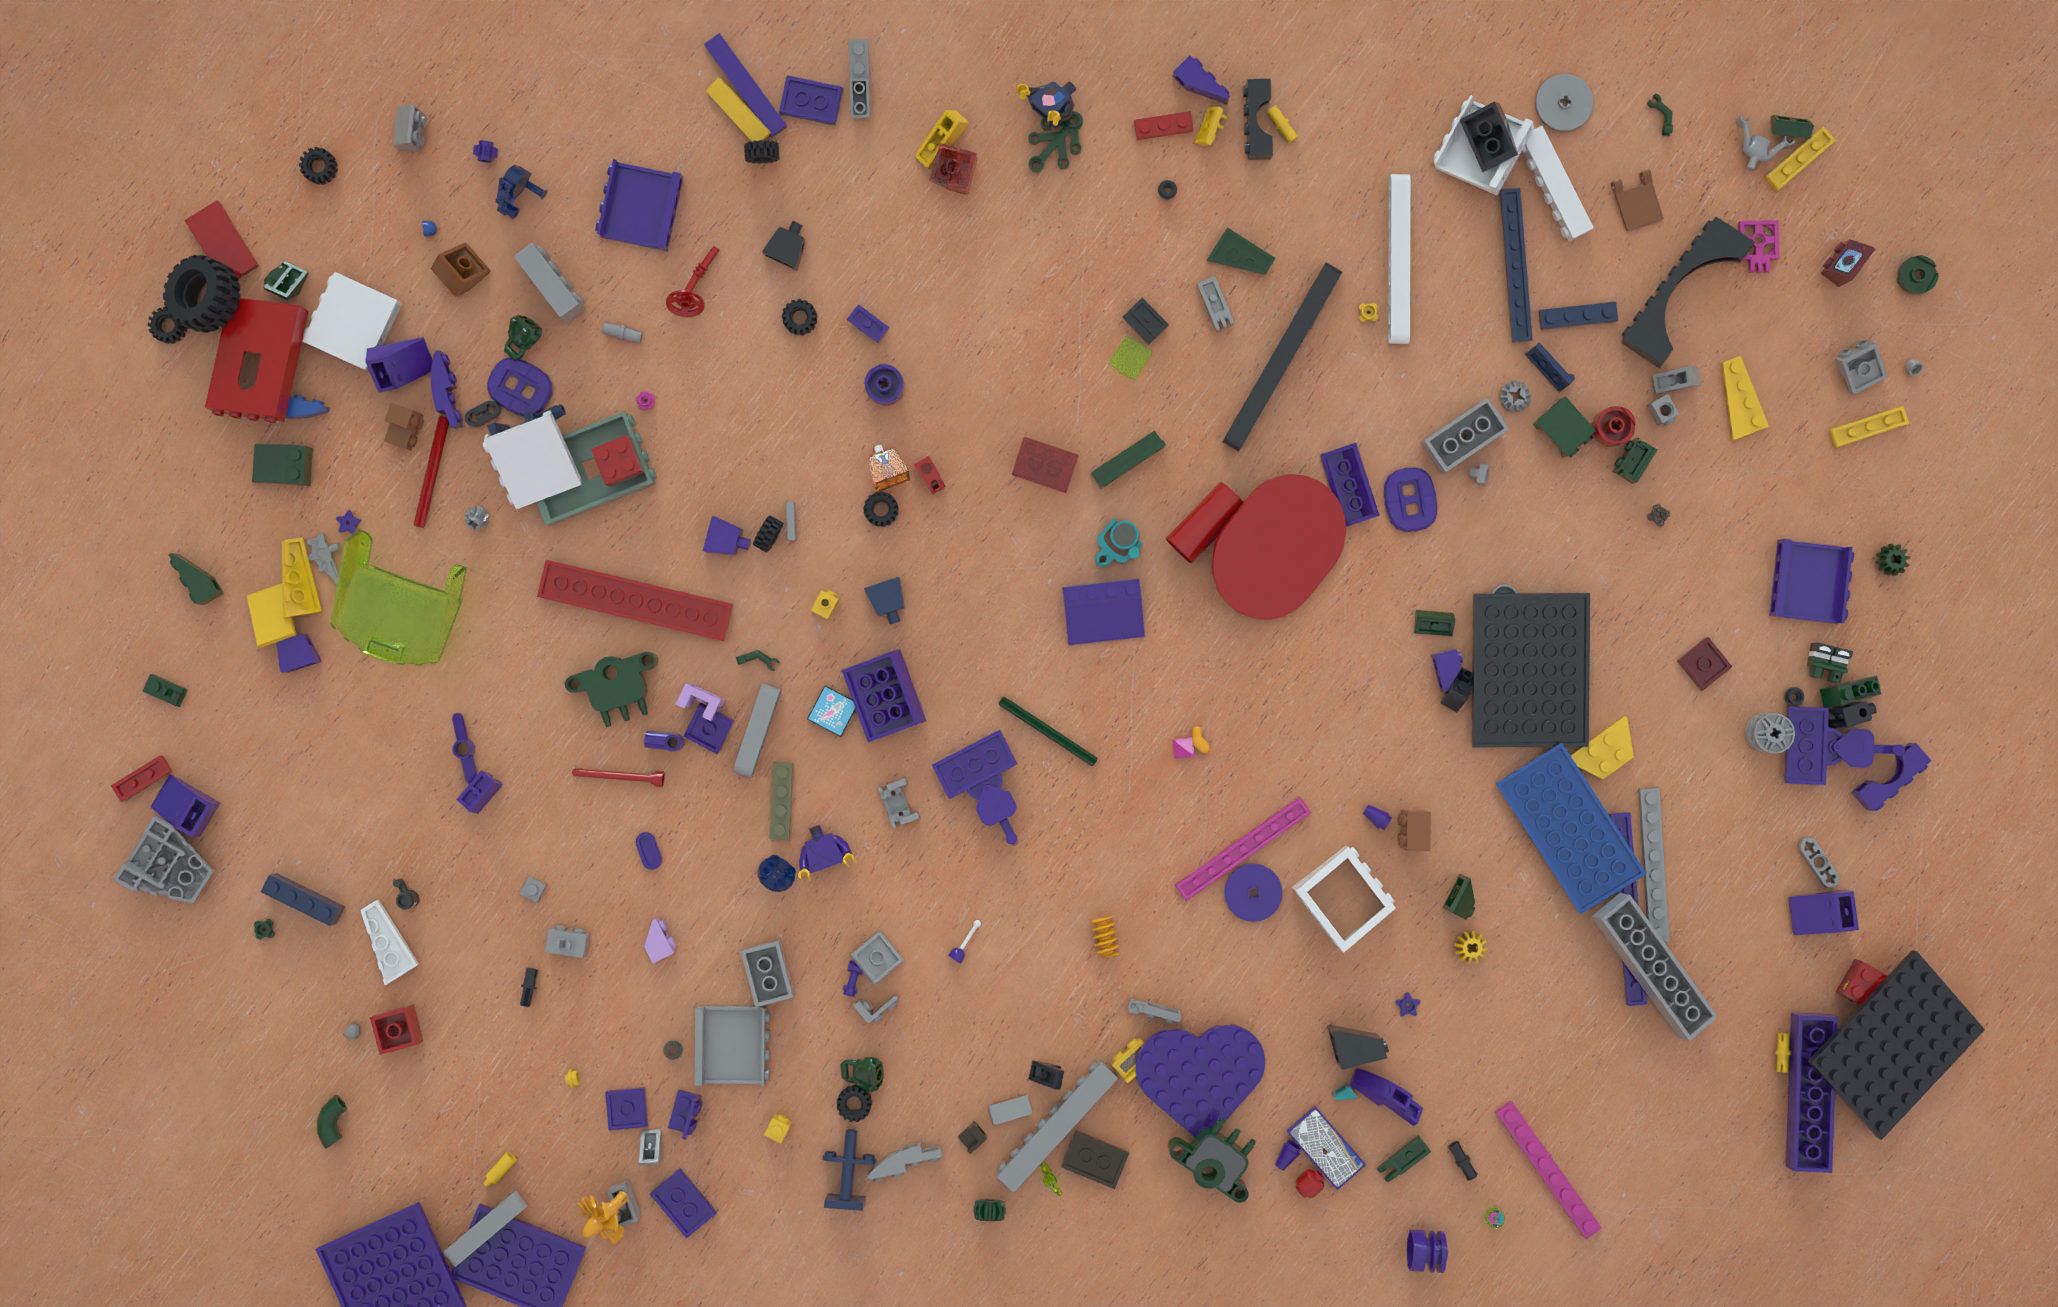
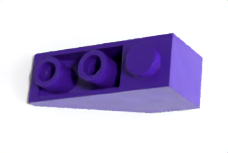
M1189 56L1173 71L1174 79L1185 90L1224 104L1229 101V91L1215 81L1216 78L1211 72H1206L1202 68L1203 65L1197 58L1193 59Z

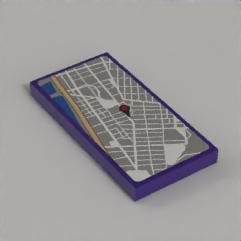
M1316 1106L1311 1108L1286 1130L1337 1190L1366 1166L1364 1161Z

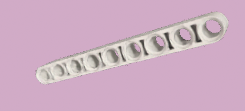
M1390 174L1389 344H1409L1410 174Z

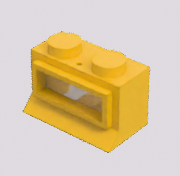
M1140 1037L1137 1040L1133 1038L1126 1045L1128 1048L1123 1053L1119 1051L1112 1058L1114 1060L1112 1066L1127 1083L1136 1076L1135 1060L1139 1049L1144 1043Z

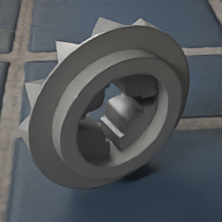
M1509 382L1501 390L1500 401L1509 411H1522L1530 403L1531 394L1529 387L1523 384V382ZM1519 389L1518 396L1521 397V399H1517L1514 403H1512L1513 396L1510 393H1516V391H1518Z

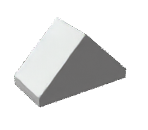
M661 1129L641 1131L639 1166L659 1164L663 1159Z

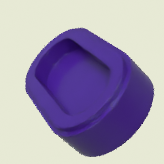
M649 832L639 834L636 838V846L644 867L649 870L657 869L662 864V856L654 835Z

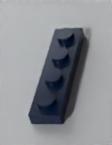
M1616 302L1539 310L1540 328L1545 330L1617 322Z

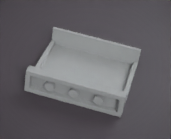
M698 1005L695 1008L694 1086H702L703 1084H761V1086H764L766 1081H769L770 1070L766 1069V1061L770 1060V1050H766L767 1042L770 1041V1030H767V1023H770V1011H767V1006Z

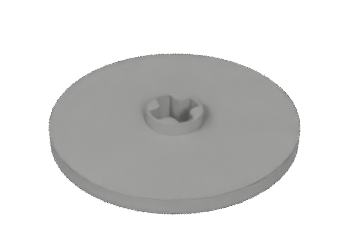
M1558 74L1547 79L1539 88L1535 102L1536 111L1539 118L1548 127L1557 131H1571L1582 126L1590 117L1593 109V95L1589 86L1581 78L1572 74ZM1564 98L1566 99V102H1569V104H1567L1565 107L1563 106V103H1560V101H1562Z

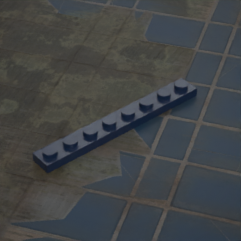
M1520 188L1501 189L1500 201L1512 342L1532 341Z

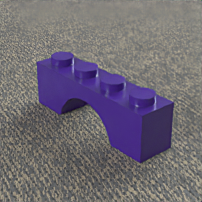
M1908 743L1904 747L1905 752L1903 755H1895L1897 767L1895 774L1889 781L1878 784L1874 781L1865 780L1852 792L1866 810L1877 811L1884 806L1883 802L1888 798L1896 796L1899 793L1898 789L1903 785L1906 786L1911 783L1913 776L1928 768L1927 764L1931 762V759L1917 743Z

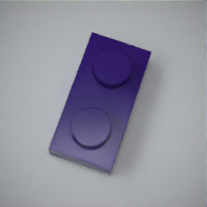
M859 304L847 318V321L876 343H879L889 329L887 325Z

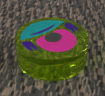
M1492 1207L1486 1211L1485 1221L1490 1227L1499 1228L1505 1222V1215L1499 1208Z

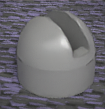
M1911 359L1906 362V371L1911 376H1916L1923 370V364L1919 360Z
M353 1022L343 1035L349 1039H355L360 1034V1028Z

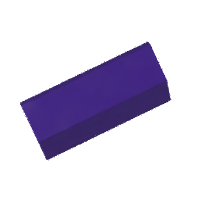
M1357 443L1321 454L1331 490L1343 509L1346 527L1380 516Z

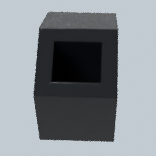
M1463 667L1461 668L1449 690L1444 692L1440 702L1442 705L1456 713L1468 700L1473 686L1472 672Z

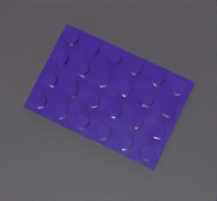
M479 1204L469 1229L493 1209ZM513 1218L456 1267L453 1266L451 1272L455 1280L520 1307H563L587 1247Z

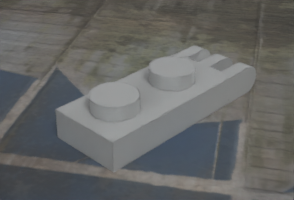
M1214 276L1197 283L1216 332L1220 331L1219 322H1221L1223 329L1227 328L1226 319H1228L1230 326L1234 325L1233 318L1216 277Z

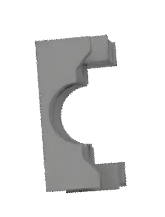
M906 777L891 784L887 783L888 789L883 790V787L878 788L886 806L892 828L897 826L896 822L898 821L903 826L905 823L920 819L918 811L911 814L901 786L908 784Z

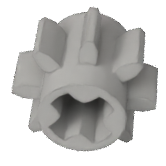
M474 506L473 509L468 508L464 521H466L469 528L480 530L481 527L485 528L487 526L489 515H487L488 513L483 507Z

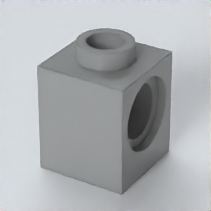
M1668 394L1646 405L1657 426L1662 423L1665 426L1675 421L1674 417L1679 414ZM1661 407L1666 408V410H1667V415H1666V416H1663V415L1660 413V408H1661Z

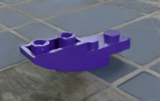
M437 350L434 353L431 367L433 401L438 413H446L450 427L458 429L463 427L461 423L463 417L454 405L456 403L454 394L450 393L451 390L457 389L455 385L457 379L455 374L450 372L448 366L450 365V360L447 354Z
M1359 1068L1355 1069L1349 1084L1376 1105L1381 1106L1384 1104L1411 1125L1418 1124L1423 1108L1412 1100V1094L1376 1074Z

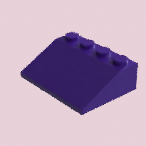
M1139 579L1062 588L1069 645L1145 637Z
M900 649L842 670L868 742L926 722Z

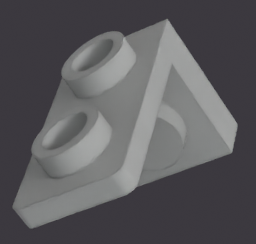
M895 994L874 1013L871 1011L873 1009L866 1000L864 1002L862 999L858 1000L854 1004V1008L868 1024L871 1021L875 1023L883 1016L882 1012L886 1008L891 1010L898 1003L896 1000L899 996Z

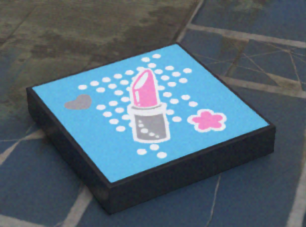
M825 685L807 720L842 737L856 708L852 699Z

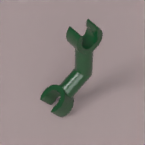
M1654 94L1653 98L1656 99L1657 103L1649 100L1647 104L1650 108H1657L1665 115L1662 135L1670 136V133L1673 132V113L1661 102V96Z
M759 650L736 657L738 665L758 658L767 664L768 668L772 671L775 670L771 668L770 663L772 661L780 663L776 658H770Z

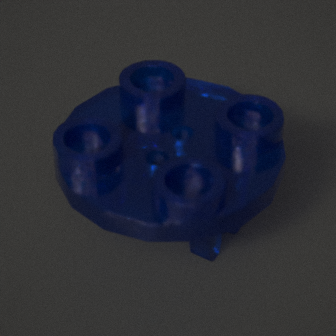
M771 855L760 863L757 874L760 883L765 888L774 892H782L792 886L796 870L786 860L777 855Z

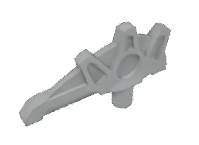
M323 532L314 539H308L307 544L312 545V554L308 556V559L310 561L315 560L319 565L318 570L320 572H326L337 585L343 586V580L333 558V552L341 549L340 544L337 542L329 545Z

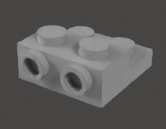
M1862 340L1856 344V348L1842 350L1839 352L1840 356L1835 358L1841 376H1844L1850 394L1854 395L1887 378L1876 343Z

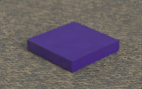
M700 703L684 737L718 754L734 720L718 711L712 721L703 718V713L707 706Z
M645 1087L605 1092L609 1130L648 1126Z

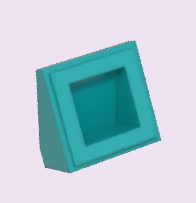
M1347 1083L1332 1093L1336 1100L1358 1099Z

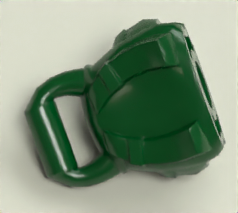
M516 315L510 318L509 339L505 344L504 352L514 361L521 359L526 350H529L541 338L542 328L526 316ZM512 343L520 349L519 353H516L510 347Z
M878 1058L848 1059L840 1064L841 1078L845 1081L855 1083L857 1087L869 1093L877 1091L882 1086L884 1079L883 1063ZM848 1064L853 1066V1077H849Z

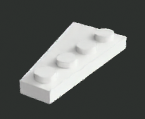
M379 899L360 910L372 941L373 951L376 953L377 964L382 972L384 985L389 984L419 965Z

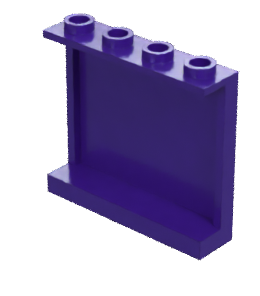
M613 159L612 164L608 166V183L604 185L603 193L605 198L604 201H601L599 208L601 217L596 222L595 230L601 238L668 252L683 182L682 174L678 172L671 174L619 163L616 159Z
M1789 539L1778 540L1769 616L1834 624L1845 623L1848 617L1846 605L1850 598L1848 587L1852 579L1850 568L1854 560L1853 547L1795 542Z

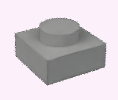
M529 876L520 894L537 903L547 885Z

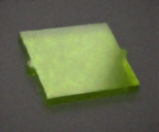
M1126 335L1108 364L1119 370L1120 374H1125L1135 380L1151 356L1152 351L1141 345V342H1136Z

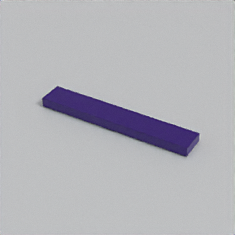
M720 33L706 42L704 45L755 116L771 132L770 136L774 137L787 127L785 122Z

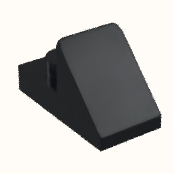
M1032 1061L1029 1080L1055 1090H1061L1064 1070H1061L1059 1065Z

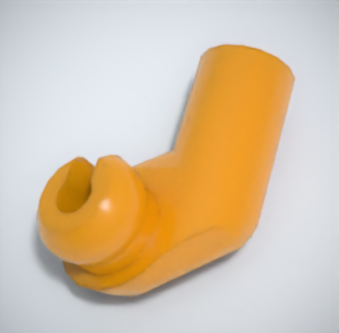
M1192 727L1193 746L1199 752L1207 754L1210 751V744L1202 737V727Z

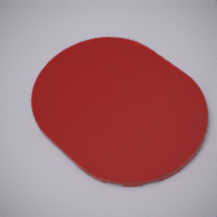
M1286 474L1265 481L1247 497L1220 531L1213 547L1214 552L1211 560V570L1216 589L1222 599L1232 609L1255 619H1275L1293 612L1310 597L1338 561L1345 543V516L1341 504L1334 493L1326 485L1314 478L1304 475Z

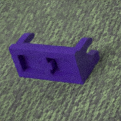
M481 770L456 800L469 812L479 814L503 784L493 779V775Z

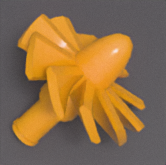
M620 1191L610 1202H602V1206L598 1204L593 1195H590V1199L585 1195L582 1197L581 1202H578L577 1206L584 1212L579 1211V1214L589 1219L582 1230L583 1237L589 1238L599 1233L601 1239H608L611 1244L619 1242L624 1237V1227L618 1225L617 1215L618 1210L629 1201V1197H626L627 1194Z

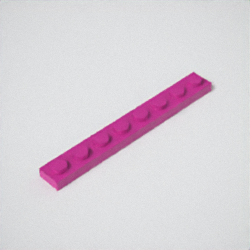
M1510 1101L1498 1109L1495 1113L1584 1238L1588 1239L1602 1229L1515 1105Z

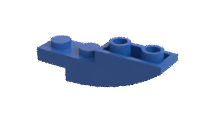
M294 394V398L290 397L285 418H310L327 413L330 408L324 406L325 402L315 399L312 402L305 401L306 397Z

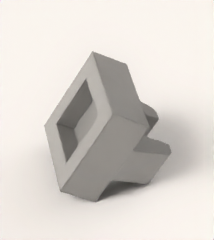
M1480 463L1479 469L1470 468L1469 476L1470 478L1477 479L1478 485L1486 486L1490 467L1487 464Z

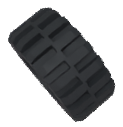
M205 255L189 256L173 267V272L167 276L168 281L164 284L165 292L163 293L164 306L168 310L167 313L170 318L180 325L202 333L218 330L219 327L225 326L227 320H231L234 316L233 312L237 310L239 306L237 303L241 297L239 294L241 290L238 283L239 280L234 271L229 266H226V264ZM207 283L206 293L202 301L197 305L198 294Z

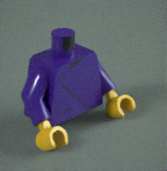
M818 825L809 828L813 839L805 842L801 849L799 858L800 872L798 876L800 882H803L802 878L804 876H808V880L811 881L810 873L841 862L850 867L848 865L849 860L853 859L855 864L857 860L852 855L851 849L845 840L832 833L823 835L821 826Z

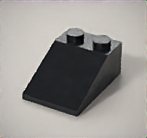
M1494 101L1460 119L1483 173L1519 155L1500 103Z

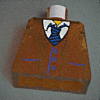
M877 445L873 448L874 455L869 457V463L876 493L910 481L909 470L895 449L885 451L883 445Z

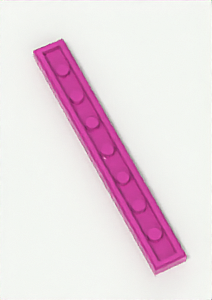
M1298 797L1175 884L1176 888L1185 901L1189 900L1311 813L1301 797Z

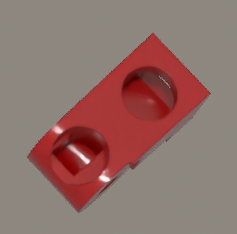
M929 456L914 464L932 494L946 487Z

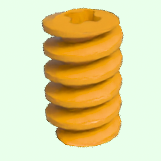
M1114 915L1098 917L1090 921L1091 924L1097 925L1092 931L1098 932L1097 935L1093 936V939L1099 940L1094 946L1100 947V950L1096 951L1095 954H1099L1101 957H1111L1120 954L1119 951L1114 950L1119 947L1117 943H1113L1117 940V936L1112 935L1116 932V929L1111 928L1115 921L1109 920Z

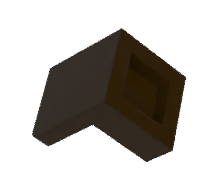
M974 1121L958 1138L968 1148L967 1152L971 1154L987 1140L988 1135Z

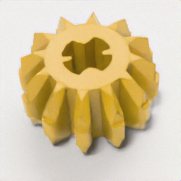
M1464 931V938L1457 937L1460 943H1454L1455 947H1459L1455 954H1461L1459 959L1461 961L1466 959L1468 964L1472 962V959L1475 963H1478V956L1482 959L1485 957L1481 952L1488 950L1482 947L1487 941L1481 940L1482 935L1480 933L1476 935L1475 931H1471L1469 935ZM1468 944H1471L1474 949L1468 950Z

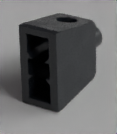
M792 221L788 230L779 227L763 249L762 253L764 256L797 271L805 246V239L799 236L803 226Z
M1865 701L1830 708L1828 728H1848L1871 721V715L1877 711L1874 703L1868 704Z

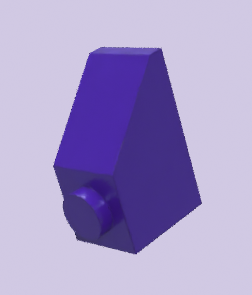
M1457 649L1431 655L1441 692L1449 690L1462 668L1463 658L1461 652H1458Z

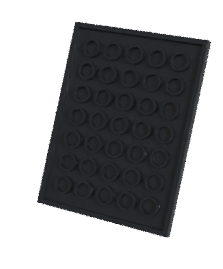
M1590 593L1473 594L1472 747H1555L1560 743H1563L1564 747H1589Z
M1912 950L1816 1051L1808 1062L1876 1138L1882 1140L1985 1029L1917 951Z

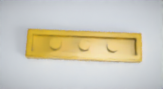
M717 77L706 92L752 142L755 140L764 141L771 132L721 77Z
M1823 126L1764 178L1776 192L1779 191L1836 140Z
M1904 406L1830 429L1829 433L1834 448L1907 425L1909 421Z

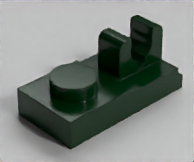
M155 674L149 675L143 692L177 707L181 706L188 689Z

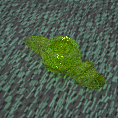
M1041 1163L1042 1173L1045 1174L1043 1178L1044 1185L1051 1187L1056 1195H1062V1191L1051 1168L1046 1163Z

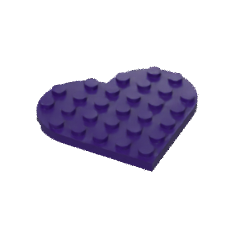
M1234 1024L1214 1026L1203 1032L1199 1037L1183 1029L1162 1030L1149 1037L1143 1043L1135 1060L1136 1080L1145 1095L1194 1137L1202 1129L1212 1128L1220 1118L1226 1121L1255 1089L1265 1069V1055L1258 1039L1247 1029Z

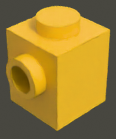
M829 589L826 592L821 590L811 611L830 620L840 599L836 598L838 594Z
M775 1114L764 1136L781 1144L792 1122L784 1115Z

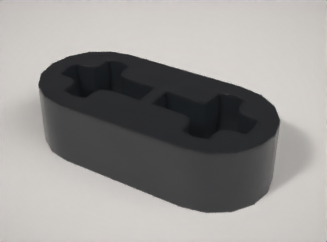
M486 401L469 410L465 414V421L472 427H480L497 418L501 414V407L494 401ZM490 405L496 407L494 414L490 412L484 413L489 410ZM472 414H474V415H476V416H478V415H480V414L482 415V416H480V417L477 418V422H476V423L473 422V421H470V419H472Z

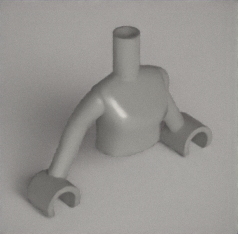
M1741 114L1736 119L1737 126L1743 128L1744 132L1743 152L1750 157L1746 168L1748 171H1754L1757 161L1767 162L1781 149H1788L1795 143V139L1788 143L1786 140L1787 136H1785L1768 153V148L1771 144L1768 139L1759 135H1753L1750 140L1748 123H1750L1751 118L1749 117L1744 121L1742 119L1743 114Z

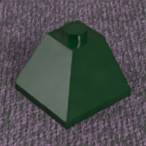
M1459 874L1442 908L1467 920L1475 911V907H1473L1475 899L1471 878Z

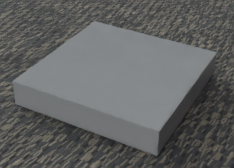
M878 931L850 954V957L873 985L904 961L881 931Z

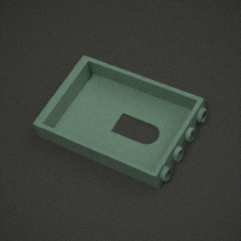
M624 411L563 435L564 441L582 478V483L580 486L536 502L546 526L550 527L656 484L654 479H657L653 468H649L647 463L650 461L646 450H642L640 445L643 443L641 436L638 432L635 433L633 428L636 424L632 415H628ZM624 435L630 436L645 473L611 487L604 484L601 475L588 480L582 462L594 458L591 449Z

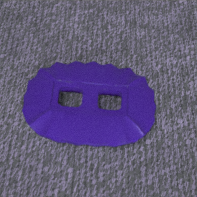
M505 358L497 363L492 370L487 382V390L492 400L500 406L525 417L524 414L527 411H534L537 415L544 410L552 395V382L547 374L533 364L521 359L514 361L512 358ZM509 376L518 379V383L513 390L505 386ZM526 385L535 388V392L530 399L522 396V391Z
M1410 467L1395 470L1387 477L1384 484V499L1390 523L1396 529L1404 532H1416L1427 529L1432 525L1437 516V498L1429 474L1423 469ZM1413 484L1415 495L1404 496L1402 487ZM1416 503L1419 513L1408 515L1406 505Z

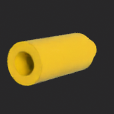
M506 1152L486 1174L487 1179L483 1184L486 1187H490L492 1183L497 1184L517 1161L516 1157L510 1152Z

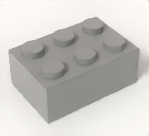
M781 939L741 950L755 1007L795 996Z

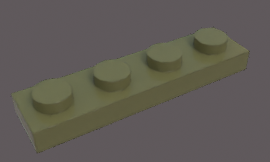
M773 762L770 839L790 840L793 763Z

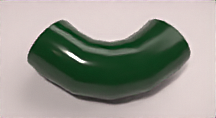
M338 1095L333 1096L321 1108L317 1118V1134L325 1149L342 1138L336 1128V1122L347 1111V1107Z

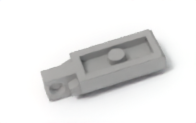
M1130 998L1128 1011L1138 1014L1143 1012L1150 1018L1158 1016L1164 1018V1021L1169 1023L1180 1022L1181 1010Z

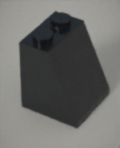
M1333 1025L1327 1026L1336 1063L1342 1070L1387 1058L1386 1053L1389 1052L1387 1042L1377 1033Z

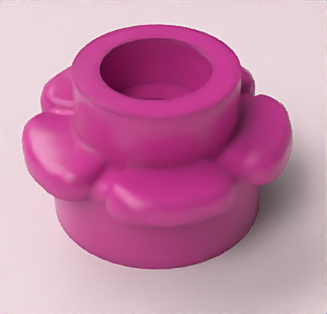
M643 391L637 396L636 403L640 409H651L654 406L655 397L652 393Z

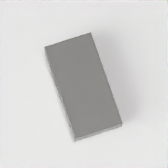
M787 502V539L789 541H797L795 502Z

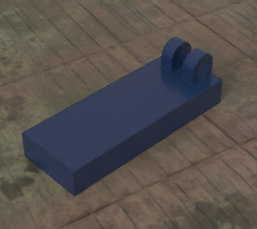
M1540 342L1525 354L1559 393L1575 380V376L1568 374Z

